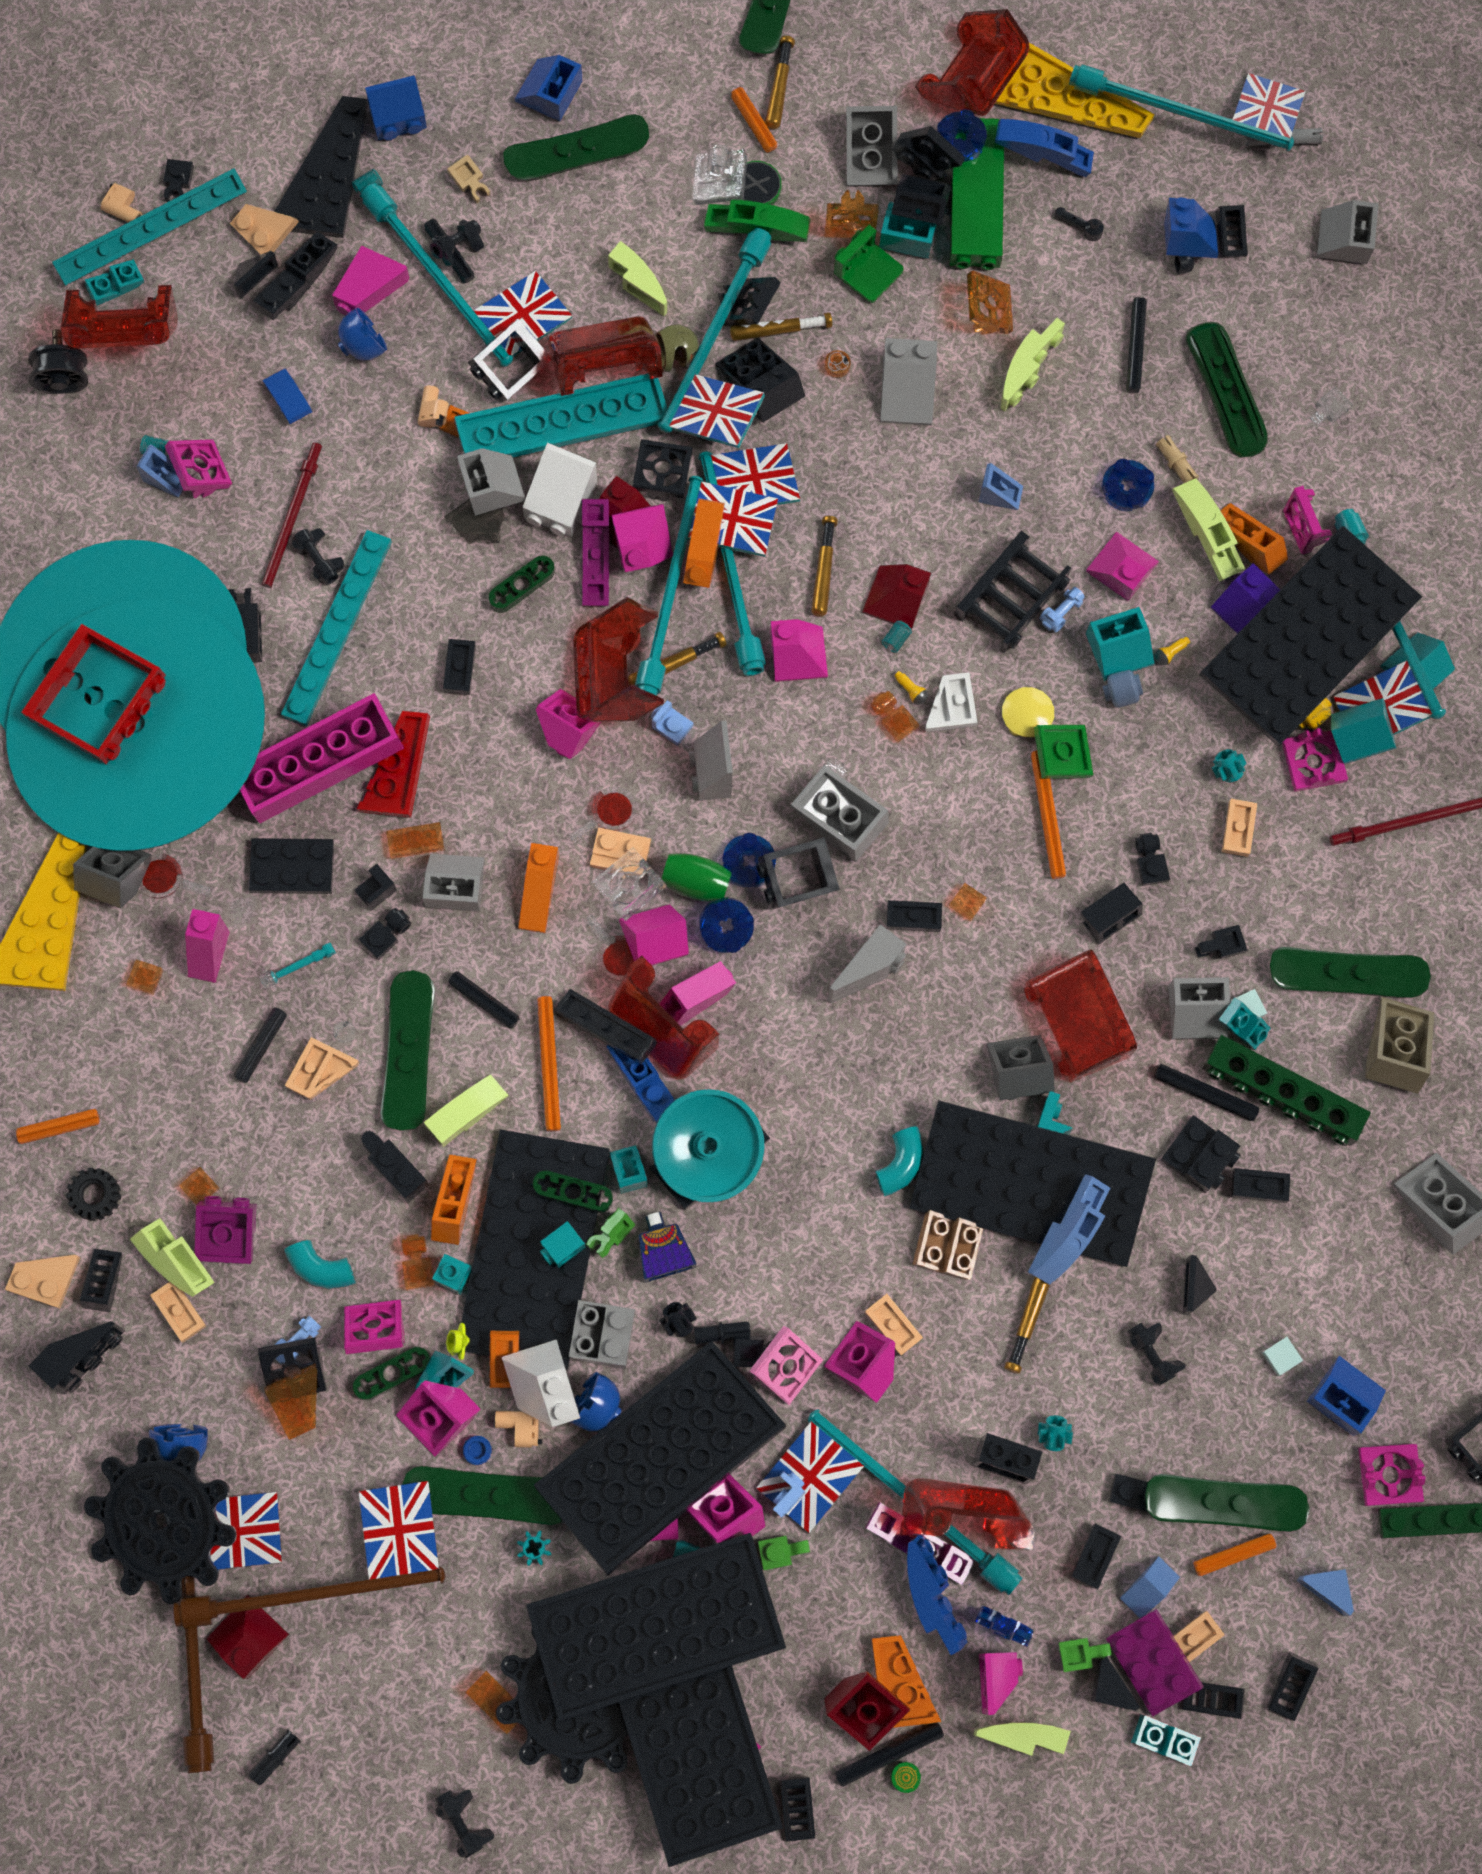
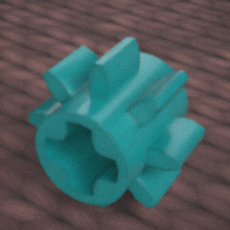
M1226 749L1215 756L1213 761L1215 766L1212 767L1216 779L1221 777L1222 781L1231 783L1243 776L1245 772L1244 766L1247 763L1242 753L1237 754L1232 749Z
M1051 1415L1047 1417L1046 1424L1039 1422L1038 1442L1043 1443V1446L1050 1451L1063 1450L1065 1443L1072 1444V1424H1067V1420L1062 1416Z
M540 1530L536 1537H532L527 1531V1540L525 1542L517 1541V1544L523 1547V1552H520L517 1556L519 1558L527 1556V1566H530L533 1560H537L542 1566L544 1554L552 1556V1553L546 1550V1545H549L552 1541L550 1539L542 1541V1531ZM531 1541H534L536 1544H542L538 1556H535L533 1553H527Z

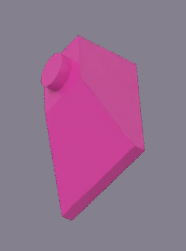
M663 504L611 515L621 565L625 572L652 567L673 556Z
M1116 532L1090 564L1086 572L1129 601L1159 561Z
M799 619L771 621L770 639L775 682L828 678L823 627Z
M562 689L552 694L536 708L548 746L555 749L559 755L572 759L584 748L605 717Z
M856 1321L824 1367L857 1392L877 1403L894 1378L895 1342Z
M424 1381L396 1416L434 1456H437L469 1425L481 1409L460 1388Z
M731 1475L727 1476L687 1510L691 1517L717 1543L748 1533L754 1536L765 1528L762 1506Z
M1017 1652L979 1654L982 1714L995 1715L1019 1683L1018 1676H1023L1022 1659L1017 1658Z

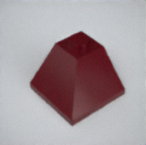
M615 476L599 499H609V543L618 549L611 515L646 508L651 505L637 489L618 476Z
M908 564L880 565L862 613L895 624L896 621H902L912 630L932 573Z
M263 1608L230 1613L206 1639L220 1657L242 1679H249L290 1634Z
M867 1671L844 1678L824 1698L827 1716L869 1751L910 1711V1708Z

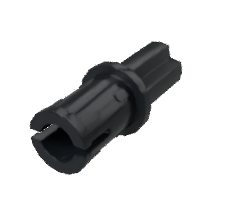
M719 1321L718 1325L694 1326L695 1343L699 1345L709 1343L710 1341H721V1344H724V1341L734 1340V1336H751L750 1324L747 1321L722 1324V1321Z
M287 1729L271 1749L267 1748L265 1750L267 1753L249 1772V1777L256 1784L262 1785L279 1765H284L283 1761L301 1743V1740Z

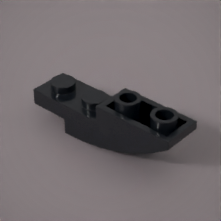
M317 231L285 262V269L253 300V307L272 320H275L285 309L290 311L321 275L337 250L338 245Z

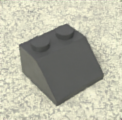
M92 847L73 864L74 890L121 909L137 894L152 856L142 850L113 851Z
M1041 1035L987 1043L994 1085L1000 1100H1014L1018 1097L1039 1096L1050 1091L1055 1092L1053 1062Z

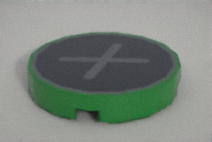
M750 161L742 164L734 172L732 177V194L737 200L771 205L778 200L781 194V177L771 164L763 161Z

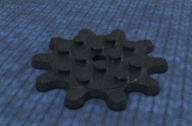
M146 1437L141 1439L137 1445L138 1460L135 1465L129 1467L119 1458L113 1456L107 1457L102 1462L101 1469L110 1482V1491L104 1497H88L84 1503L86 1514L101 1520L105 1527L104 1536L92 1545L91 1554L98 1562L117 1559L122 1563L124 1574L120 1585L125 1594L129 1596L135 1595L140 1591L144 1582L153 1581L159 1586L163 1601L173 1605L178 1603L182 1597V1581L186 1576L195 1577L204 1586H211L216 1583L219 1577V1570L211 1560V1549L218 1545L223 1547L232 1545L236 1540L237 1531L233 1526L221 1522L216 1514L217 1504L226 1499L229 1494V1485L221 1479L204 1483L198 1477L196 1468L200 1458L199 1451L194 1447L185 1446L180 1449L173 1461H168L162 1456L158 1442ZM158 1513H164L167 1524L164 1528L160 1527L156 1521Z
M532 1628V1629H531V1633H532V1636H533V1638H534V1640H535V1642H536L535 1635H534L533 1628ZM537 1643L535 1653L529 1658L508 1655L502 1660L501 1671L517 1683L518 1692L514 1699L503 1702L497 1707L496 1717L502 1724L519 1723L526 1728L527 1740L519 1750V1758L522 1763L534 1765L544 1755L554 1754L561 1761V1777L569 1784L580 1781L583 1775V1767L591 1758L601 1759L613 1773L622 1772L626 1768L628 1759L622 1745L623 1740L629 1734L619 1703L559 1722Z

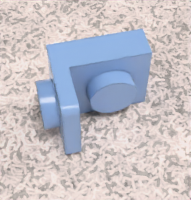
M668 700L663 706L659 704L651 714L652 729L677 746L694 726L692 721L674 710L672 703Z
M785 1472L780 1475L792 1489L789 1492L784 1489L773 1501L776 1504L773 1510L782 1519L806 1493L801 1488L805 1483L793 1472L789 1476Z

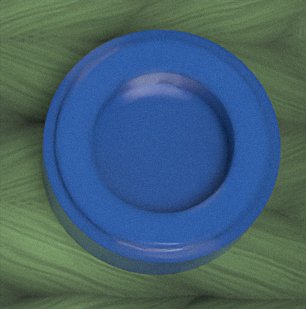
M473 1436L465 1442L463 1455L470 1464L482 1465L490 1459L492 1447L486 1438Z

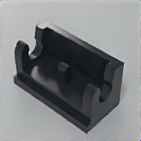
M1123 882L1081 911V916L1085 920L1082 923L1099 945L1142 915L1143 903Z

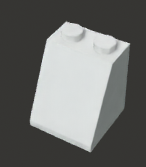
M547 443L522 507L526 521L534 526L539 527L543 525L548 527L551 532L558 536L567 535L572 537L582 517V499H590L597 486L596 462Z
M557 1339L502 1357L518 1410L551 1427L580 1418Z

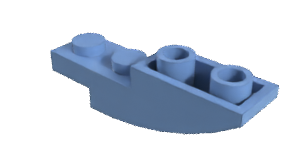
M1084 1175L1061 1224L1052 1223L1028 1273L1050 1285L1077 1260L1105 1218V1215L1100 1213L1099 1210L1110 1187L1093 1176Z

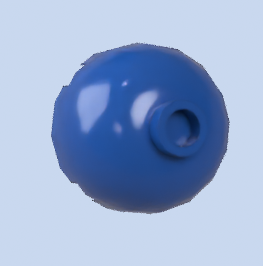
M360 308L351 310L342 318L338 326V335L341 340L338 346L346 356L351 354L357 360L370 361L382 355L387 350V346L380 332L377 335L372 327L374 323Z
M598 1372L591 1374L582 1386L585 1390L581 1396L576 1395L575 1397L580 1418L570 1421V1423L587 1431H598L621 1414L622 1409L618 1407L620 1394L615 1383Z
M166 1424L154 1427V1431L149 1430V1438L158 1442L162 1456L168 1461H173L180 1449L185 1446L196 1448L200 1454L199 1460H201L206 1451L208 1429L204 1426L193 1424L194 1430H190L189 1428H181V1424Z

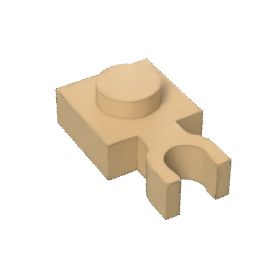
M468 154L447 168L448 174L462 192L468 188L471 190L472 198L476 203L480 202V198L476 195L477 191L482 190L487 196L490 195L488 187L479 182L483 178L482 172Z

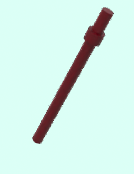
M312 443L307 460H303L300 468L301 476L264 575L262 586L272 588L311 477L315 476L318 468L316 463L322 449V445L319 443Z
M1482 797L1367 827H1362L1361 825L1352 827L1347 832L1331 835L1330 843L1332 846L1351 841L1354 844L1365 841L1367 837L1482 809Z

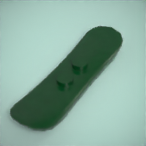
M752 0L739 36L741 47L757 54H772L778 48L791 0Z
M636 114L626 115L579 131L511 145L503 152L504 164L509 173L516 179L523 181L538 180L636 153L646 145L649 139V127L643 116Z
M1212 321L1190 328L1185 336L1186 343L1210 394L1228 448L1234 455L1240 458L1252 457L1265 450L1268 443V433L1227 331L1221 324Z
M1280 947L1272 953L1270 961L1271 977L1275 984L1283 989L1293 991L1413 998L1422 995L1428 990L1431 979L1428 963L1421 957L1414 955L1352 954Z
M415 970L400 972L393 979L390 987L388 1048L380 1115L382 1122L388 1128L400 1131L417 1128L423 1122L426 1114L428 1054L435 988L433 981L427 974Z
M420 1466L407 1472L402 1484L428 1481L432 1514L485 1517L554 1525L562 1522L534 1489V1484L543 1477L486 1474Z
M1159 1474L1153 1476L1148 1481L1145 1494L1146 1508L1149 1514L1154 1519L1164 1522L1219 1524L1292 1532L1299 1530L1306 1524L1310 1511L1307 1495L1300 1488L1285 1484L1227 1482Z

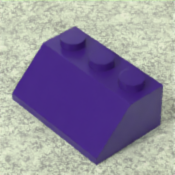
M1253 563L1230 584L1214 602L1211 609L1238 634L1280 589Z

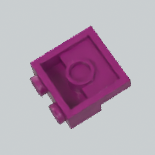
M219 1196L204 1197V1201H200L196 1205L194 1254L199 1261L251 1264L253 1262L257 1204L250 1203V1199L245 1197L233 1198V1202H222V1197Z

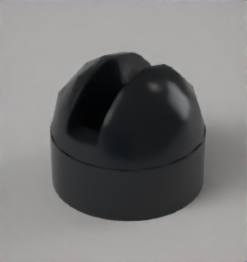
M1175 256L1176 273L1179 275L1191 272L1195 265V259L1189 256Z

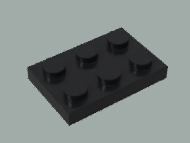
M252 838L249 892L332 894L334 840Z

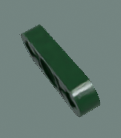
M538 556L494 587L489 593L490 607L498 613L507 612L551 580L555 574L552 559L548 556ZM541 564L543 567L548 565V572L544 573L543 571H540L539 573H537L538 565ZM534 574H536V575H535V578H536V580H537L536 582H534L533 577H532ZM518 579L528 580L530 583L529 587L525 590L516 589L514 584ZM507 587H510L512 593L508 594L509 592ZM507 595L505 597L506 603H496V596L504 597Z
M541 1171L533 1180V1187L537 1195L546 1199L598 1213L608 1211L613 1204L612 1192L603 1185L551 1171ZM546 1177H549L551 1184L559 1186V1180L564 1181L560 1188L561 1195H555L557 1189L548 1187L547 1191H542V1186L538 1184L539 1181H545ZM571 1184L578 1185L581 1188V1195L577 1199H569L565 1195L567 1186ZM586 1187L591 1188L589 1191L590 1195L598 1196L600 1192H603L608 1202H602L601 1206H597L596 1200L588 1198V1203H583L586 1196Z
M414 1347L359 1375L353 1383L355 1395L361 1400L369 1401L413 1379L424 1372L431 1359L430 1354L422 1347ZM413 1354L425 1355L426 1359L422 1361L423 1366L421 1368H418L417 1365L408 1367L411 1373L406 1375L405 1369L399 1361L404 1359L405 1364H408L414 1360ZM389 1366H396L400 1369V1377L395 1382H389L384 1377V1372ZM379 1372V1378L385 1387L380 1389V1385L376 1384L371 1387L372 1393L368 1395L365 1392H359V1389L362 1387L361 1382L366 1380L368 1383L377 1380L373 1375Z

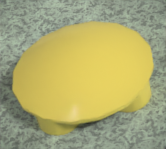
M1022 687L1014 690L1006 697L1002 706V718L1012 735L1035 737V726L1052 724L1054 720V706L1051 699L1043 691L1033 687Z

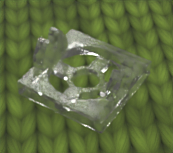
M634 847L592 881L593 885L624 921L628 920L667 886ZM630 866L639 867L634 872H624L622 870ZM647 874L648 886L646 891L642 893L638 888L639 879ZM616 875L618 877L617 887L610 892L612 879ZM628 876L634 877L635 882L631 888L624 889L621 887L624 878ZM623 893H632L636 898L633 902L627 903L616 900Z

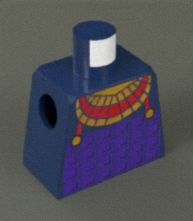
M661 1212L645 1216L649 1231L639 1234L644 1282H651L696 1268V1261L677 1223L665 1226Z

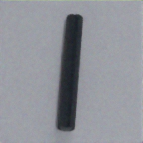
M1135 297L1132 302L1126 391L1129 393H1139L1141 389L1147 300L1144 297Z
M1160 1064L1155 1071L1154 1077L1247 1120L1254 1121L1259 1113L1258 1106L1164 1064Z
M933 1723L836 1771L835 1777L839 1785L844 1787L943 1738V1730L939 1723Z

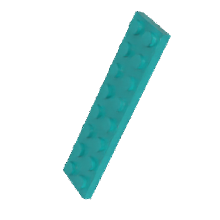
M652 372L455 416L454 418L464 454L483 448L517 457L544 451L547 443L561 447L658 425L667 411V405L657 372Z

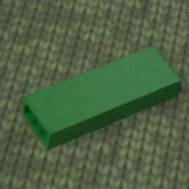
M954 117L951 145L965 157L962 166L951 168L949 266H956L959 269L981 267L984 270H993L1001 266L1003 257L1004 147L995 143L998 121L1000 119Z

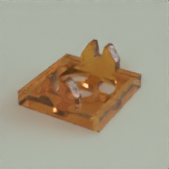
M846 190L841 197V203H827L824 236L826 238H852L858 230L863 231L868 225L876 229L879 204H864V197L859 190L856 191L855 198L852 199L849 190ZM836 215H842L840 219H833ZM859 216H868L870 220H861Z
M976 271L969 272L967 274L969 320L974 322L973 332L981 331V335L991 334L996 331L1004 334L1013 332L1010 284ZM989 295L994 298L996 307L990 304ZM979 302L984 303L988 309V316L981 312ZM1000 309L1002 310L1001 318L997 320V310Z

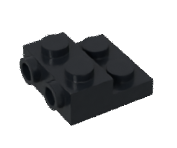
M932 126L901 133L892 149L895 152V156L904 164L909 165L915 175L928 180L942 178L945 170L960 167L965 160V157Z
M1193 1115L1160 1160L1206 1193L1211 1187L1216 1190L1222 1183L1225 1176L1221 1173L1226 1166L1232 1168L1241 1156L1237 1152L1241 1145L1219 1129L1215 1131Z

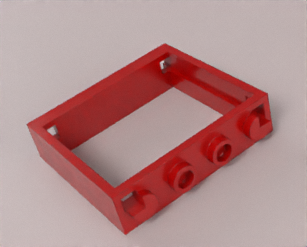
M81 624L21 713L31 722L107 765L109 760H115L121 750L120 743L124 737L129 738L134 733L141 715H145L150 709L151 702L149 700L154 692L159 693L164 688L166 683L164 677L166 675L160 667ZM92 643L149 674L99 749L42 718L63 685L66 688L75 674L73 670Z

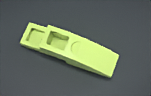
M1056 318L1041 335L1032 329L1017 349L1008 369L1003 388L1001 409L1004 412L1010 405L1015 407L1023 397L1022 392L1026 388L1032 389L1039 380L1040 364L1047 357V350L1051 346L1056 348L1064 338L1062 332L1065 323L1060 319Z
M1195 478L1173 488L1174 496L1194 537L1198 535L1219 582L1244 571L1245 567L1235 548L1238 542L1220 509L1201 483Z

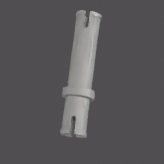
M1322 128L1293 129L1291 136L1294 138V145L1322 144L1323 134H1319L1323 133ZM1245 136V140H1248L1245 142L1246 147L1266 145L1268 148L1275 147V145Z

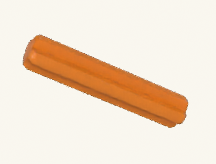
M742 87L734 89L731 92V98L764 151L769 153L777 148V141Z
M91 1109L16 1129V1138L19 1144H25L95 1126L100 1122L99 1114L96 1109Z
M1266 1534L1199 1559L1193 1563L1194 1569L1198 1576L1206 1575L1275 1549L1276 1541L1272 1534Z

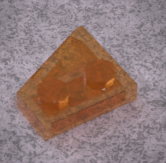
M315 1364L264 1387V1392L289 1440L316 1428L317 1367Z

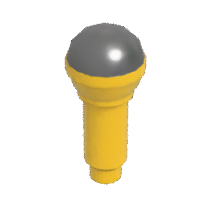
M1180 638L1168 647L1158 648L1154 654L1155 661L1159 665H1168L1175 654L1187 647L1190 643L1189 638Z
M900 671L894 675L897 682L909 693L913 703L921 705L927 700L928 693L925 688L915 685Z

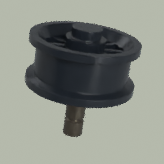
M52 330L51 345L40 346L29 353L28 362L33 367V371L29 375V383L34 389L48 394H67L79 392L87 387L88 376L84 372V368L88 363L87 355L76 347L63 345L62 330Z

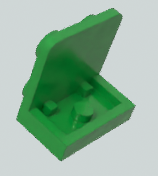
M868 225L863 231L858 230L852 237L851 243L846 248L842 247L838 250L834 257V274L869 303H874L902 275L904 267L875 244L877 230L871 225Z

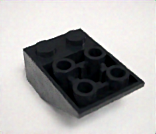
M760 338L748 342L745 346L716 363V366L730 384L764 392L765 397L755 415L762 423L805 397L799 373Z
M110 1321L48 1344L28 1367L53 1390L64 1395L68 1391L73 1393L82 1384L83 1380L81 1377L88 1370L94 1371L102 1363L103 1358L101 1356L108 1349L113 1350L123 1340L121 1335L125 1330Z

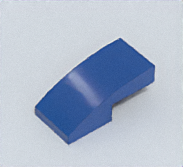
M286 368L263 380L266 389L276 401L279 410L289 424L312 413L311 407Z

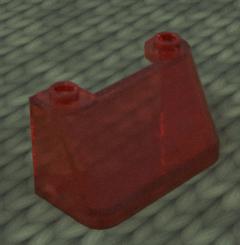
M1008 9L965 12L957 25V36L963 47L940 80L931 73L924 74L919 79L915 88L921 97L972 116H984L991 110L1029 52V41Z
M158 285L156 297H147L148 308L97 311L95 300L85 301L80 296V290H66L61 321V331L65 343L77 349L158 345L165 343L176 331L178 324L172 285Z
M631 317L561 330L553 333L548 338L549 354L552 358L551 361L561 396L574 394V384L579 380L580 383L585 382V373L629 364L635 365L636 372H642V369L646 370L650 379L663 377L660 344L651 325L644 317Z
M1092 949L1080 953L1026 981V987L1024 988L1025 996L1029 1003L1034 1002L1036 1006L1040 1005L1062 1053L1061 1061L1058 1062L1060 1072L1063 1077L1068 1076L1070 1082L1130 1058L1136 1051L1137 1043L1133 1032Z
M641 955L629 967L611 997L608 1005L609 1012L655 1038L658 1044L649 1054L651 1058L673 1079H685L719 1048V1033L704 1020H694L683 1029L649 994L648 988L654 982L655 970Z
M924 1478L914 1479L906 1485L902 1510L904 1519L901 1522L900 1536H941L950 1529L952 1514L985 1518L983 1532L990 1533L997 1542L996 1549H1033L1034 1528L1011 1492L1002 1489Z

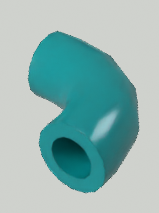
M917 1126L900 1130L892 1135L896 1149L895 1157L888 1166L875 1171L884 1197L909 1185L920 1170L924 1151L921 1134Z
M311 1240L301 1241L284 1249L286 1257L295 1273L310 1285L325 1289H335L356 1284L355 1276L347 1257L335 1261L324 1260L317 1255Z

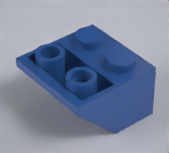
M561 55L537 59L518 92L515 102L561 121L583 82L582 65Z
M1338 1356L1306 1402L1349 1434L1356 1436L1363 1432L1377 1412L1386 1390L1341 1356Z

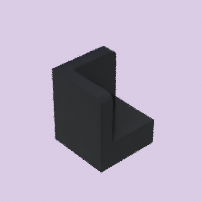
M375 864L368 870L371 877L355 889L356 894L371 911L397 891L394 882L378 864Z

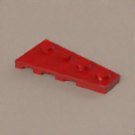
M401 712L394 729L404 749L378 762L379 767L373 779H370L367 785V793L357 807L358 812L411 818L430 722V715L428 713Z

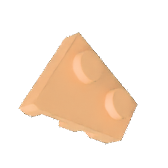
M245 204L230 224L260 254L268 251L275 252L299 221L287 215Z
M311 1037L285 1087L311 1100L356 1068L360 1062Z
M68 1255L15 1263L5 1290L60 1309L80 1257Z

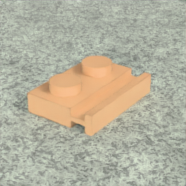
M598 827L590 867L643 878L651 838Z

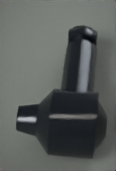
M1063 207L1055 210L1054 216L1057 220H1062L1084 231V236L1087 240L1098 241L1102 237L1104 225L1099 219L1086 221L1066 211Z

